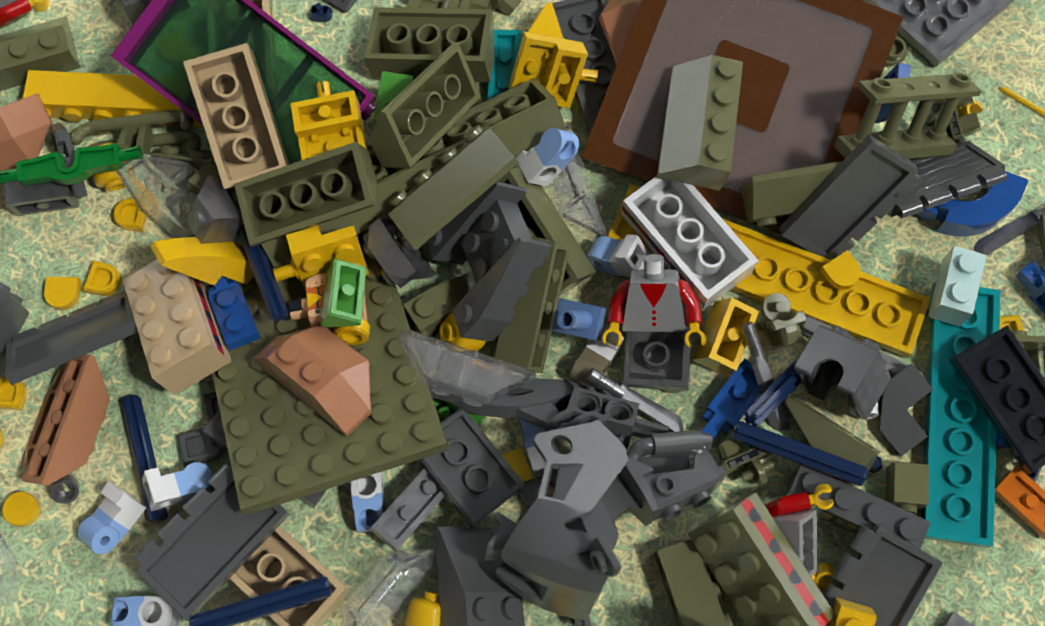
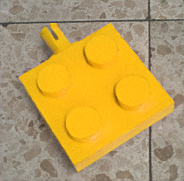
M524 32L508 88L512 89L535 78L555 97L559 107L570 108L579 80L596 83L598 71L584 68L588 53L583 42Z
M322 81L323 86L321 82L316 83L317 98L290 103L294 129L299 141L301 160L353 142H358L367 150L359 100L354 90L331 95L330 83Z
M318 225L287 234L292 263L273 268L277 282L296 276L302 281L305 291L307 279L326 273L334 258L353 264L358 263V265L366 267V275H369L354 225L323 235Z

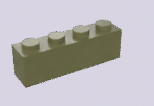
M531 236L533 240L550 243L552 248L541 268L535 267L527 282L530 288L526 296L518 298L513 308L516 314L512 322L499 334V338L494 346L495 357L493 364L524 373H543L571 245Z
M691 539L659 549L654 553L678 626H733L728 612H722L718 599L722 598L720 586L716 578H710L706 567L707 564Z

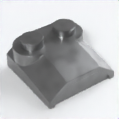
M378 218L369 226V231L363 235L365 242L362 245L363 249L373 260L377 259L383 268L381 270L383 278L391 286L396 284L399 287H403L412 279L429 278L436 274L419 249L415 251L393 221Z
M686 326V332L625 331L626 344L622 383L627 385V387L663 389L668 393H679L683 390H689L691 348L685 343V335L690 330L689 327Z

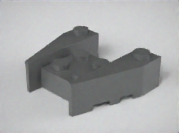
M497 181L426 241L432 260L461 265L468 260L477 284L452 310L462 338L493 341L512 322L516 314L513 308L518 298L526 296L530 288L527 282L535 267L541 268L552 248L550 243L533 240L517 205L527 193L526 188Z

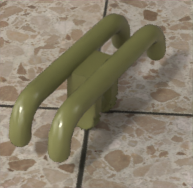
M167 110L93 120L81 124L70 135L72 144L79 145L90 134L122 129L118 139L96 142L88 147L106 143H117L123 149L139 145L143 156H149L151 147L188 143V148L195 151L201 146L200 137L195 132L188 131L193 127V118L183 110ZM180 122L181 128L187 131L153 134L150 125Z

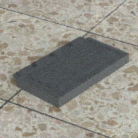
M868 134L779 227L781 235L814 254L828 259H835L855 246L851 238L860 241L877 224L876 219L873 217L874 215L882 219L900 201V198L896 195L897 192L905 196L921 180V177L917 174L919 170L913 162Z
M970 141L958 144L951 155L922 157L911 161L919 170L917 174L921 177V180L905 196L898 192L896 193L900 201L887 215L890 217L897 215L902 219L922 212L923 207L930 209L952 201V196L957 199L981 190V186L988 188L1007 180L1005 164Z
M121 291L102 299V303L99 305L97 302L71 312L72 316L67 317L65 314L41 324L38 330L34 327L14 335L11 341L6 342L5 376L10 384H16L138 333L127 293Z
M226 464L208 481L216 489L212 494L202 487L182 507L191 516L185 520L177 513L157 533L164 541L161 547L151 539L134 557L141 565L136 572L186 621H190V617L199 612L290 515L281 505H277L244 516L240 510L232 469Z
M861 525L850 544L851 548L861 553L860 556L857 558L846 552L833 574L835 579L844 584L840 588L829 582L822 594L832 610L837 597L871 607L877 615L875 626H907L943 562L878 525L874 531Z

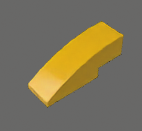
M185 237L154 241L150 246L161 266L214 286L221 276L248 285L254 277L243 245L233 241L201 244L197 237Z

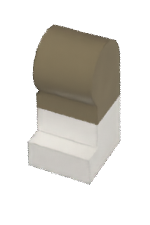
M603 325L601 339L589 340L575 362L568 378L578 384L589 385L594 389L596 385L586 379L590 369L595 368L602 374H605L622 348L624 337H622L621 345L617 347L618 335L616 333H609L606 336V345H604L602 337L609 328Z

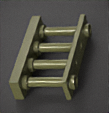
M960 72L949 75L892 79L875 78L874 80L859 81L857 87L870 99L857 133L838 136L834 147L846 158L869 134L906 159L951 155L957 143L947 135L945 130L961 97L980 96L982 90L971 81L972 79L968 75ZM945 99L934 126L923 128L934 100ZM920 101L909 128L897 130L908 103ZM894 103L883 131L871 133L882 104Z

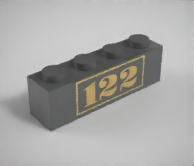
M802 464L794 469L783 496L807 492L808 495L814 494V490L818 485L828 484L832 487V491L820 494L819 498L821 500L834 499V504L827 510L818 508L816 504L811 505V509L817 510V517L855 535L861 525L873 531L878 525L921 549L931 522L829 474Z

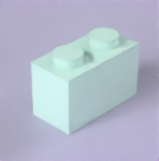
M954 246L941 262L928 317L960 327L973 315L987 255Z

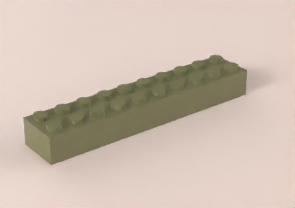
M532 78L469 109L411 168L382 167L377 157L372 159L377 179L375 206L319 224L321 234L354 225L358 236L360 232L369 229V226L378 218L388 220L390 218L388 208L391 206L389 200L402 189L408 192L416 185L414 179L427 168L432 171L441 164L439 158L451 147L454 146L457 150L466 142L464 136L477 125L483 128L487 124L514 157H517L522 150L530 151L531 148L537 146L543 133L549 128L567 131L555 97L535 78ZM286 236L261 244L274 268L292 263V255Z

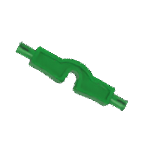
M117 143L103 146L79 147L75 150L74 162L69 168H66L64 156L53 152L36 158L17 161L16 168L0 170V184L18 181L23 186L52 181L64 185L76 184L96 173L122 169L125 161L142 159L143 152L139 145L122 149Z

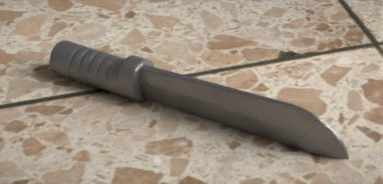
M1045 206L1040 210L1034 209L1023 217L981 238L975 244L974 251L988 256L1038 224L1041 214L1045 213Z
M747 322L741 325V330L750 350L751 356H749V361L753 367L760 394H762L774 380L754 323ZM781 403L767 417L770 425L779 431L791 429Z
M595 368L590 369L586 379L598 387L607 390L612 396L640 403L639 412L658 424L669 426L668 430L671 432L684 431L682 419L677 414L630 389L624 383L618 384Z

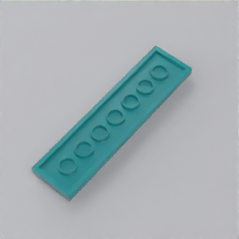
M936 282L932 285V298H933V294H934ZM979 287L973 315L960 327L933 318L930 320L928 383L933 390L927 394L925 433L928 437L925 438L924 464L929 465V505L922 509L921 518L931 523L925 539L985 548L994 546L997 430L949 360L999 330L1001 290Z

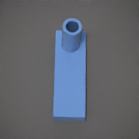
M559 298L552 331L600 340L606 308Z

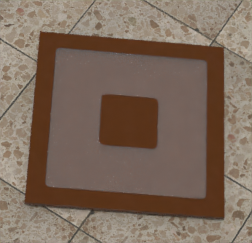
M642 0L581 158L648 183L657 176L672 67L709 55L742 61L743 68L731 173L720 191L693 186L713 209L747 222L741 186L752 176L840 162L845 159L834 147L838 136L857 133L870 100L857 87L858 82L881 78L904 16L862 0ZM788 217L776 219L777 224L761 228L781 235L779 227Z

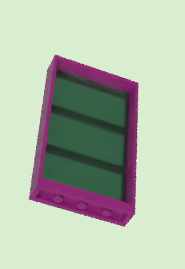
M152 0L111 54L112 58L203 125L183 61L248 43L253 51L289 165L301 161L299 141L294 129L290 103L317 98L316 83L321 82L323 86L322 81H328L330 83L331 95L354 90L359 100L362 119L365 121L376 108V105L373 104L376 97L250 0Z

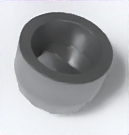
M68 474L52 483L50 486L52 499L61 504L73 502L79 495L77 479L73 475ZM65 483L68 484L70 488V491L65 492L63 484Z

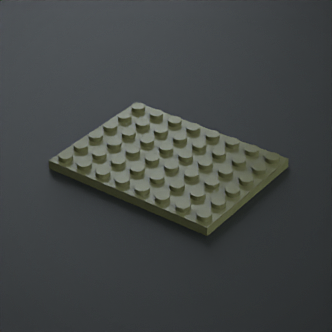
M359 239V243L369 275L365 277V298L370 334L367 342L361 345L349 346L369 361L372 413L347 437L253 360L277 336L312 327L309 318L292 320L289 313L288 301L307 298L302 281L294 276L277 282L289 313L286 319L279 322L271 320L255 276L248 285L236 281L243 291L261 338L231 351L228 349L232 362L215 371L212 375L239 506L244 516L449 450L396 284L391 286L381 274L383 268L377 259L373 260L363 249L364 239ZM210 284L206 286V289H210L215 286Z

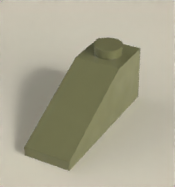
M472 272L431 287L403 304L407 319L423 342L439 332L440 326L446 317L452 313L456 305L477 284Z
M788 396L785 403L812 447L866 466L869 471L881 451L797 397ZM842 480V481H844V482H846V483H848V484H850V485H852V486H858V485H855V484H853V483H850V482H847V481H845V480Z

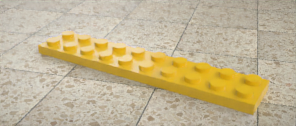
M630 184L623 200L641 187ZM623 202L608 235L612 239L624 240L627 234L638 235L621 215ZM723 219L758 259L753 272L730 290L761 302L769 294H783L790 301V312L804 311L806 317L810 316L832 327H841L856 339H869L877 343L882 349L906 358L912 355L931 299L930 297L862 271L860 279L852 288L847 290L837 289L820 272L822 266L830 262V259ZM639 236V238L641 239V241L643 242V244L645 245V247L647 248V250L649 251V253H650V254H654L653 251L647 246V244H646V243L642 240V238Z

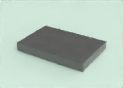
M460 408L441 422L449 450L418 461L472 529L526 485L467 411Z

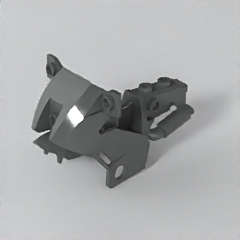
M599 420L536 434L533 441L534 446L546 463L543 476L525 482L526 486L519 491V495L527 506L528 511L518 524L500 512L495 513L499 529L495 526L491 528L493 537L488 543L484 561H505L499 565L496 575L527 601L552 613L568 617L572 626H591L590 614L601 594L604 584L609 576L617 575L622 567L613 552L619 535L615 524L617 516L623 511L630 510L640 522L647 526L661 517L665 521L674 519L682 513L683 507L690 504L694 508L706 504L712 498L711 494L722 484L727 475L724 467H719L708 451L712 446L711 434L702 433L700 430L649 434L648 438L635 441L627 453L623 443ZM557 438L564 439L570 444L572 450L568 454H559L553 450L551 441ZM548 485L555 489L553 498L546 496ZM540 486L539 493H538V497H537V495H536V489Z

